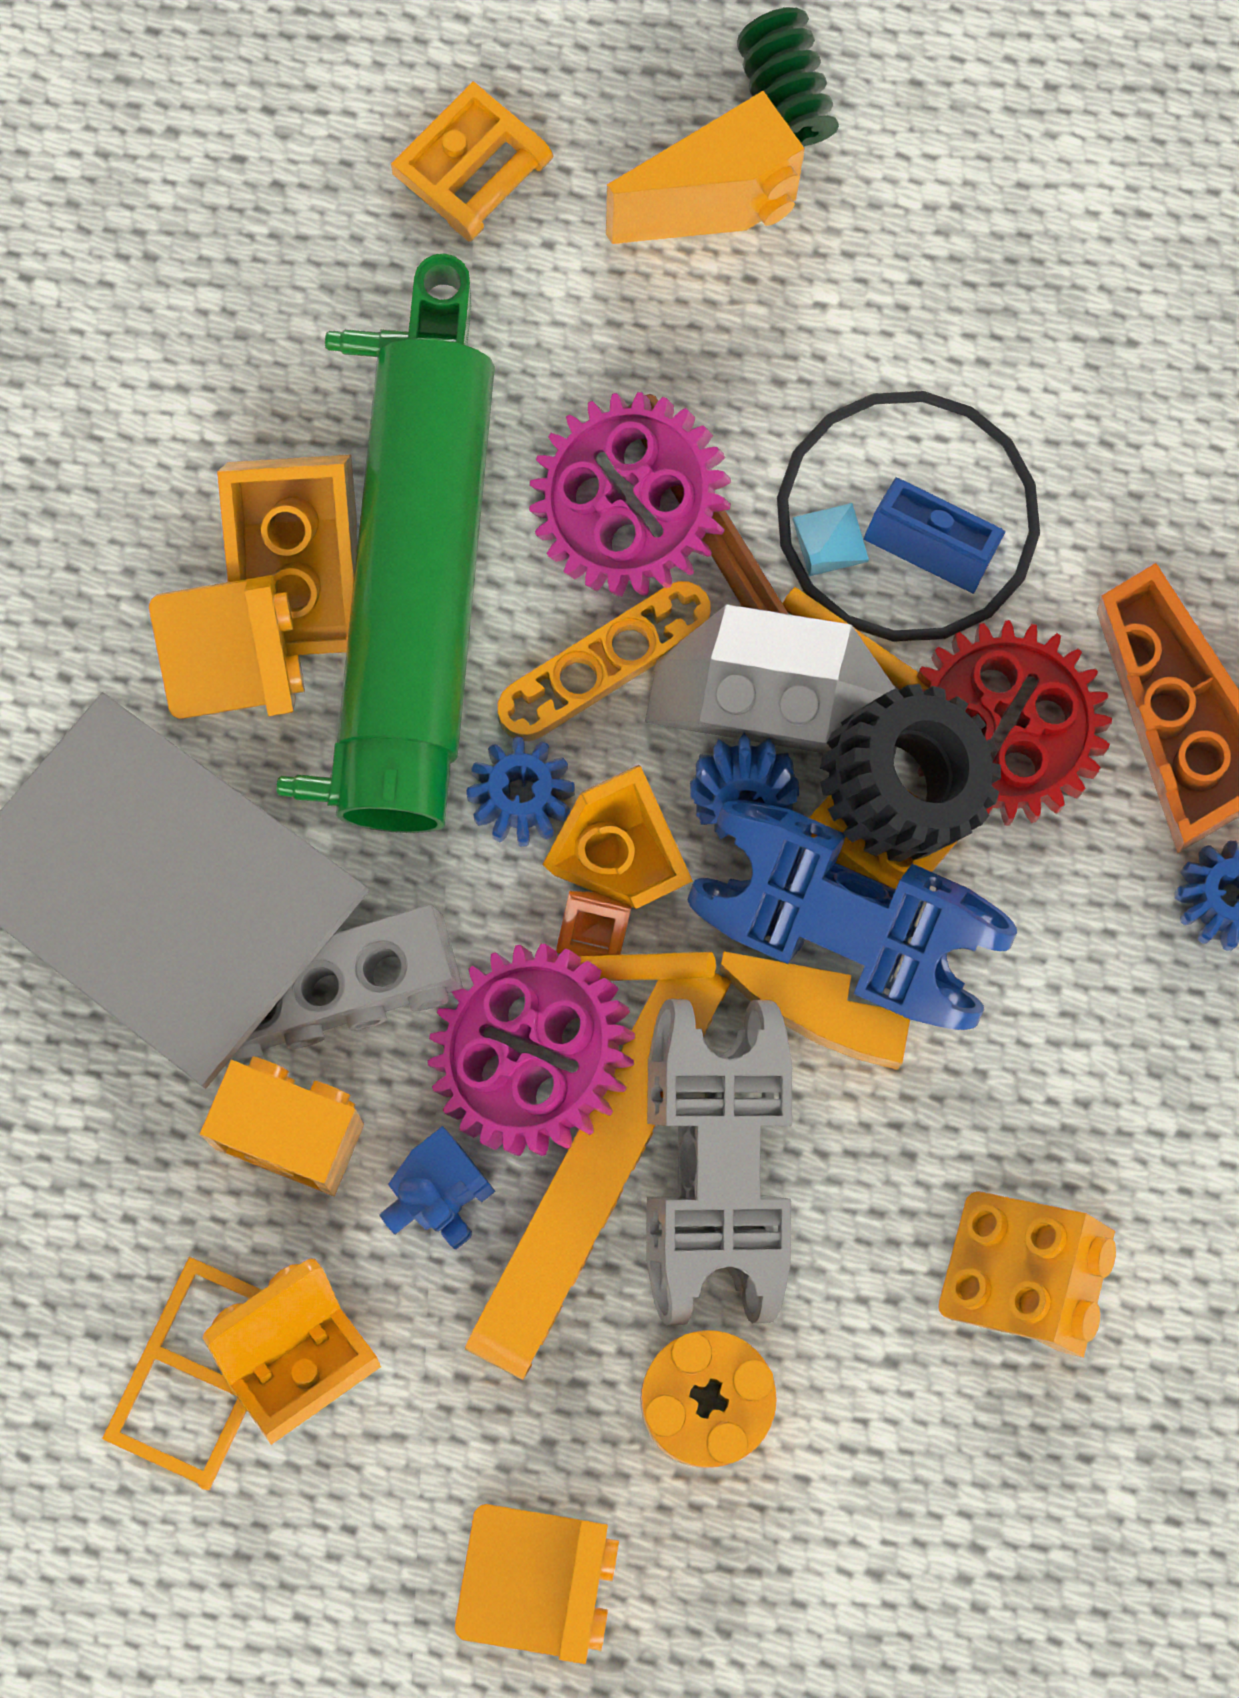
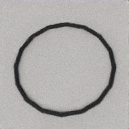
M926 391L873 393L827 414L792 452L777 495L780 547L803 591L842 620L851 624L855 629L892 642L946 639L991 618L1024 582L1040 536L1036 483L1012 439L973 407ZM923 402L968 417L1003 446L1025 487L1029 532L1015 574L985 608L943 628L892 630L848 615L812 584L792 546L788 498L803 456L834 423L877 404Z

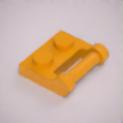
M472 81L391 163L392 174L446 219L448 224L468 242H472L484 229L483 221L534 169L541 171L554 156L544 140ZM507 142L517 152L466 204L454 195Z

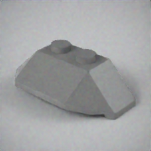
M725 605L656 660L645 722L740 739L744 732L750 741L762 743L770 737L774 745L826 753L831 750L826 743L833 731L842 726L841 722L881 695L895 689V687L851 624ZM894 746V751H893V761H894V759H895L896 748H897V747H895V746Z

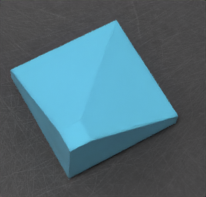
M853 503L793 517L792 520L809 577L869 561Z

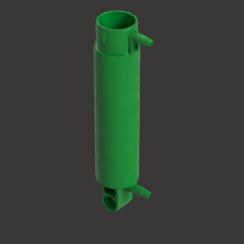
M445 253L434 254L424 259L416 269L408 332L380 329V332L345 329L342 332L328 331L325 335V348L328 351H339L344 355L377 357L337 743L334 746L332 774H330V777L296 775L295 777L280 776L277 779L276 792L279 796L293 797L295 800L327 802V806H337L336 816L348 824L371 830L396 833L433 832L442 829L445 825L450 766L457 759L459 750L495 366L490 357L468 346L471 316L469 271L461 260ZM438 285H449L458 290L454 296L448 299H437L428 294L432 288Z

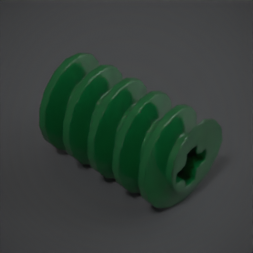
M783 7L769 11L747 24L738 35L737 47L741 56L744 57L743 69L746 76L750 79L749 90L752 97L764 91L804 147L830 138L837 132L839 123L836 117L826 115L831 111L833 102L829 95L820 93L825 89L827 81L823 73L815 71L821 63L819 54L816 51L808 50L815 42L812 31L802 28L807 24L809 17L806 11L799 8Z

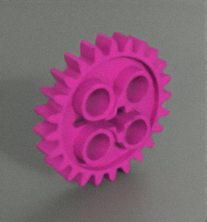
M637 392L631 408H628L625 400L617 393L612 394L609 412H604L593 401L587 403L590 420L582 423L576 417L569 414L566 416V420L572 433L567 439L554 433H550L548 436L552 444L558 449L555 456L537 455L536 461L548 470L547 478L530 480L529 486L545 495V499L530 505L529 511L538 517L548 518V521L540 525L535 530V534L542 540L557 539L546 553L548 557L555 562L569 558L565 565L564 573L575 580L586 572L585 585L594 591H598L607 578L609 591L618 597L623 596L629 580L634 590L642 596L648 595L651 577H655L661 585L669 588L672 584L670 569L677 566L691 576L694 570L688 556L694 551L709 557L712 552L703 542L702 538L705 533L723 534L725 530L712 519L713 512L728 510L731 507V503L724 497L715 494V490L731 483V478L724 471L712 470V468L725 459L724 453L718 447L705 448L713 437L712 433L704 425L692 429L695 416L686 408L673 417L674 405L665 397H662L656 403L653 410H651L650 399L643 392ZM637 439H647L648 448L644 457L634 464H625L624 454L626 448ZM604 452L619 475L634 486L633 492L662 526V536L655 537L641 515L625 503L627 500L625 494L598 464L596 458L599 453ZM590 478H598L599 489L596 496L587 503L577 504L576 493L581 484ZM682 485L684 487V498L681 504L672 511L662 512L660 500L664 492L672 486ZM633 524L635 526V537L632 544L623 551L614 552L612 548L614 534L619 528Z
M542 943L537 949L535 957L531 951L522 945H515L511 964L498 953H492L490 959L492 972L487 975L474 966L469 968L470 978L474 985L469 991L464 988L452 991L453 996L459 1002L456 1009L438 1008L437 1014L449 1023L447 1031L434 1032L429 1036L430 1040L444 1047V1053L429 1059L428 1066L446 1073L444 1077L432 1086V1089L444 1097H452L446 1103L443 1112L456 1120L462 1119L459 1127L461 1132L473 1138L480 1135V1143L493 1150H497L503 1143L505 1151L515 1156H521L527 1143L529 1150L544 1156L548 1151L549 1137L558 1145L568 1149L572 1145L570 1128L575 1126L591 1135L594 1133V1128L589 1114L594 1109L609 1116L613 1113L611 1106L603 1097L607 1090L625 1092L627 1087L614 1077L616 1068H626L634 1065L633 1059L619 1051V1045L635 1039V1033L625 1026L616 1025V1023L630 1013V1010L618 1000L611 1001L619 989L606 978L599 980L602 972L601 969L588 960L580 965L581 958L566 948L558 956L557 951ZM525 997L523 1011L517 1018L509 1021L510 1007L517 999ZM580 1018L579 1032L574 1039L563 1044L562 1036L564 1029L572 1020ZM487 1027H493L530 1045H540L557 1056L578 1062V1070L571 1073L531 1054H521L504 1043L485 1038L484 1030ZM498 1055L499 1063L496 1072L488 1080L483 1081L482 1073L484 1066L488 1060ZM553 1078L554 1086L551 1095L543 1103L537 1104L536 1095L538 1088L544 1081Z

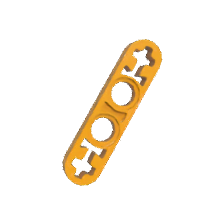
M689 581L674 582L671 584V587H664L510 684L501 693L498 700V720L502 730L511 738L522 737L524 741H533L541 738L656 665V660L710 618L711 603L707 593L699 585ZM678 598L683 605L694 602L697 605L693 612L694 623L687 625L681 618L674 620L664 627L663 635L669 640L665 643H660L655 626L644 616L653 613L654 620L658 624L671 614L672 600ZM626 630H634L641 633L649 644L646 654L637 660L620 658L612 647V643L619 633ZM574 663H582L589 666L597 677L595 685L589 691L582 694H574L567 691L560 681L562 671ZM549 679L554 696L565 706L555 710L551 698L537 708L538 721L529 725L524 718L514 722L510 718L515 713L514 700L522 697L528 704L535 702L545 695V688L539 683Z

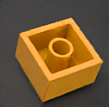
M252 1056L248 1066L231 1060L200 1131V1135L215 1150L335 1197L364 1127L362 1119L354 1108L355 1103L349 1101L351 1095L319 1081H313L310 1090L294 1084L295 1080L288 1077L289 1071L255 1056Z

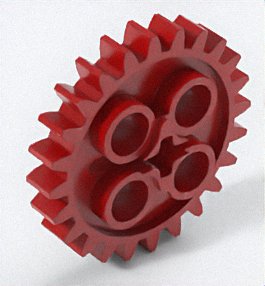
M1005 620L999 636L993 638L985 623L979 624L975 632V643L973 644L961 632L956 633L951 642L954 655L941 647H937L931 659L938 670L921 666L917 674V678L926 687L935 686L945 689L946 700L949 701L958 696L968 703L965 712L971 718L979 714L987 725L981 729L986 740L993 737L1001 718L1005 716L1026 678L1031 676L1036 678L1037 686L1017 718L1015 726L1010 730L992 763L1001 765V779L991 785L999 791L996 804L987 808L986 811L990 814L992 808L1000 809L1005 826L1011 825L1019 808L1023 809L1031 823L1036 822L1041 816V802H1044L1055 814L1059 813L1065 806L1062 791L1078 799L1086 789L1079 776L1094 779L1101 769L1096 761L1089 756H1104L1110 746V743L1094 734L1107 731L1112 724L1111 717L1094 712L1103 706L1109 697L1107 692H1089L1088 687L1098 674L1097 669H1089L1080 673L1075 669L1082 651L1078 648L1063 657L1057 652L1061 641V635L1058 633L1052 636L1045 645L1037 642L1038 631L1036 624L1030 625L1023 638L1015 637L1014 628L1010 620ZM986 670H996L1003 673L1010 682V690L1005 692L989 690L982 683L980 673ZM1040 701L1056 703L1062 708L1065 714V721L1060 724L1045 722L1039 717L1035 704ZM1010 753L1026 755L1034 764L1035 774L1029 777L1014 775L1005 764V756ZM921 767L917 771L919 777L924 776Z

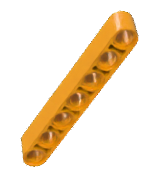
M715 973L713 978L660 979L657 981L631 1030L635 1033V1039L625 1043L620 1051L634 1060L633 1066L616 1068L614 1077L627 1087L625 1092L607 1090L603 1098L609 1103L613 1113L609 1116L594 1109L589 1114L594 1133L589 1135L580 1129L578 1130L571 1147L568 1149L465 1346V1350L521 1380L525 1379L540 1345H543L563 1307V1301L571 1286H574L594 1247L592 1246L602 1228L604 1229L624 1190L623 1187L631 1171H634L654 1133L653 1130L656 1125L647 1124L648 1058L657 1016L662 1005L668 999L689 1000L694 1010L696 1029H702L704 1037L713 1020L712 1017L720 1001H723L732 981ZM660 1091V1098H663V1091Z

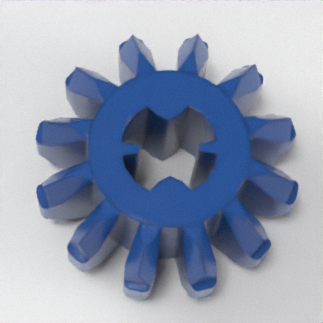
M743 732L738 740V745L733 747L718 738L716 745L713 747L714 755H699V760L696 762V775L690 781V797L694 799V804H696V815L700 819L701 825L714 824V831L720 840L729 835L717 824V818L722 805L727 801L749 800L793 811V803L797 802V797H799V780L795 778L793 761L789 754H776L775 745L770 737L759 745L752 746L750 739Z
M515 737L512 742L513 754L506 756L502 748L497 744H492L488 748V754L494 767L479 762L473 764L471 768L472 776L481 783L468 787L466 792L469 802L482 804L473 814L474 821L478 826L487 825L497 819L493 827V839L502 842L507 837L510 828L513 827L517 828L518 845L525 847L529 845L530 841L529 827L535 826L540 836L546 840L553 837L554 829L547 815L558 821H566L570 808L560 800H565L575 795L574 782L560 779L568 770V763L564 758L554 759L545 764L549 754V745L547 743L540 742L537 744L530 755L525 754L523 738ZM516 780H522V786L526 787L528 781L532 782V799L520 803V798L516 795L514 801L509 800V784Z
M1236 840L1228 841L1223 846L1221 854L1211 845L1203 847L1198 853L1199 863L1187 862L1180 871L1183 878L1189 884L1179 886L1174 892V898L1181 903H1194L1193 907L1180 916L1181 923L1183 925H1191L1198 919H1201L1205 926L1199 932L1198 940L1203 944L1209 942L1216 935L1217 931H1221L1220 942L1226 951H1232L1238 946L1239 902L1231 907L1221 899L1226 894V890L1223 889L1229 883L1239 889V845Z

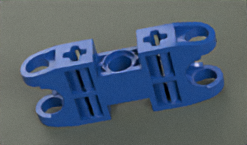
M731 800L723 803L717 818V824L727 834L736 838L734 844L741 848L750 859L752 877L749 880L743 881L730 878L728 883L710 878L694 880L687 900L697 915L731 939L786 964H789L801 949L805 939L864 965V969L853 994L910 1020L953 1030H968L978 1025L984 1012V1005L977 997L963 989L965 983L955 977L949 968L947 953L963 948L975 951L977 946L994 951L1009 950L1016 937L1017 927L1004 912L971 889L913 863L900 879L896 889L839 865L836 861L846 836L836 829L790 809L749 800ZM812 833H813V834H816L817 837L812 838V837H811ZM930 887H935L936 891L930 890ZM924 902H927L921 915V918L919 920V923L916 927L915 924L921 912ZM767 935L771 936L770 942L764 940ZM902 955H905L896 978H893ZM885 988L890 990L889 995L883 993Z

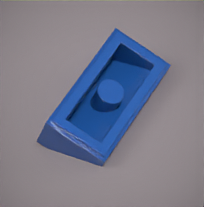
M895 477L877 507L863 540L974 594L1006 531L919 487Z

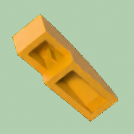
M723 951L719 972L725 978L732 981L731 984L750 1001H774L781 1011L786 1027L819 1045L857 1060L896 1070L903 1064L910 1019L884 1007L847 1001L852 975Z

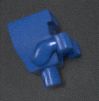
M442 1126L409 1153L388 1183L398 1199L382 1211L379 1216L394 1235L415 1219L425 1230L429 1228L438 1232L441 1230V1234L453 1249H458L472 1236L471 1229L458 1212L462 1210L463 1205L474 1198H477L482 1203L496 1191L460 1144Z

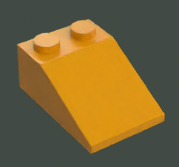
M761 91L608 183L606 236L612 244L745 231L761 221L765 226L773 225L786 217L794 208L805 148L765 92Z
M335 455L227 462L217 471L228 582L273 575L276 593L287 592L293 620V630L284 631L288 656L346 652L358 545L352 456Z

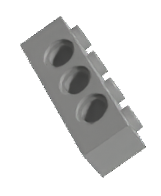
M432 904L335 933L277 1002V1009L272 1019L265 1024L258 1025L225 1067L228 1068L231 1060L249 1065L252 1056L263 1059V1049L286 1043L287 1049H299L317 1044L325 1039L323 1031L348 1024L349 1030H361L379 1025L387 1020L385 1012L410 1005L411 1011H423L447 1003L449 1001L447 993L462 989L463 985L443 915ZM387 957H399L401 972L398 979L385 987L376 986L373 974L377 964ZM336 975L339 981L337 996L327 1005L316 1006L312 998L315 984L325 976Z

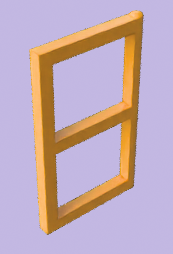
M189 1256L102 1439L198 1483V1486L203 1490H210L247 1412L238 1398L204 1470L121 1433L155 1359L235 1395L222 1374L162 1347V1344L196 1274L249 1299L262 1291V1289Z

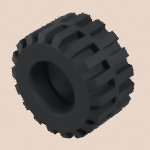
M920 684L907 685L900 690L895 688L849 715L841 722L842 726L831 733L826 742L831 750L823 754L821 758L820 769L829 772V777L820 782L822 795L832 796L834 806L828 808V811L833 821L842 818L848 826L843 834L852 843L861 838L865 841L864 851L875 857L887 852L889 861L901 862L909 857L914 861L924 858L972 834L973 829L983 825L990 816L986 809L997 802L999 791L991 785L1001 779V765L992 763L991 755L998 752L994 738L985 739L981 729L987 725L979 714L971 718L965 712L968 703L958 696L949 701L946 700L945 689L931 686L923 691ZM894 746L909 753L921 767L927 785L926 801L915 797L901 783L893 761Z

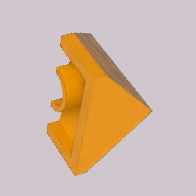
M640 765L630 768L579 794L542 864L556 877L635 909L693 882Z

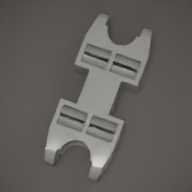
M668 999L662 1005L657 1016L648 1058L647 1124L678 1126V1196L647 1197L646 1262L654 1304L659 1317L665 1325L687 1324L693 1310V1298H700L702 1285L707 1277L717 1269L725 1268L734 1279L736 1291H742L743 1307L748 1321L752 1324L771 1323L777 1318L781 1310L791 1264V1199L776 1196H760L761 1126H792V1060L784 1019L774 1001H751L746 1010L744 1029L737 1030L736 1040L730 1050L721 1056H717L710 1051L705 1043L702 1029H696L695 1015L690 1001L687 999ZM660 1091H663V1098H660ZM676 1092H705V1098H676ZM717 1092H722V1098H717ZM734 1092H762V1098H734ZM774 1093H779V1099H774ZM659 1224H662V1230H659ZM704 1226V1229L675 1230V1227ZM733 1226H761V1229H733ZM773 1226H778V1232H774Z

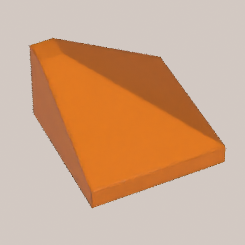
M569 891L556 948L557 953L561 954L566 948L578 956L621 955L632 907L596 892ZM572 939H573V940L582 941V942H586V943H590V944H594V945H598V946L607 947V948H609V949H605V948H601V947H597V946H593V945H589V944H584V943L572 941Z

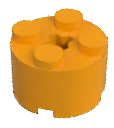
M714 1330L684 1334L666 1345L649 1366L642 1383L640 1395L642 1418L649 1435L656 1445L672 1459L697 1468L725 1466L743 1459L754 1451L764 1440L772 1425L777 1401L773 1373L759 1352L749 1343L735 1335ZM711 1381L719 1386L717 1397L725 1401L726 1404L723 1412L712 1410L706 1418H702L696 1414L698 1402L690 1398L689 1395L692 1387L702 1390Z

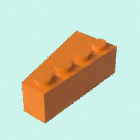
M1155 563L1101 595L1097 615L1177 853L1239 817V690L1163 572Z

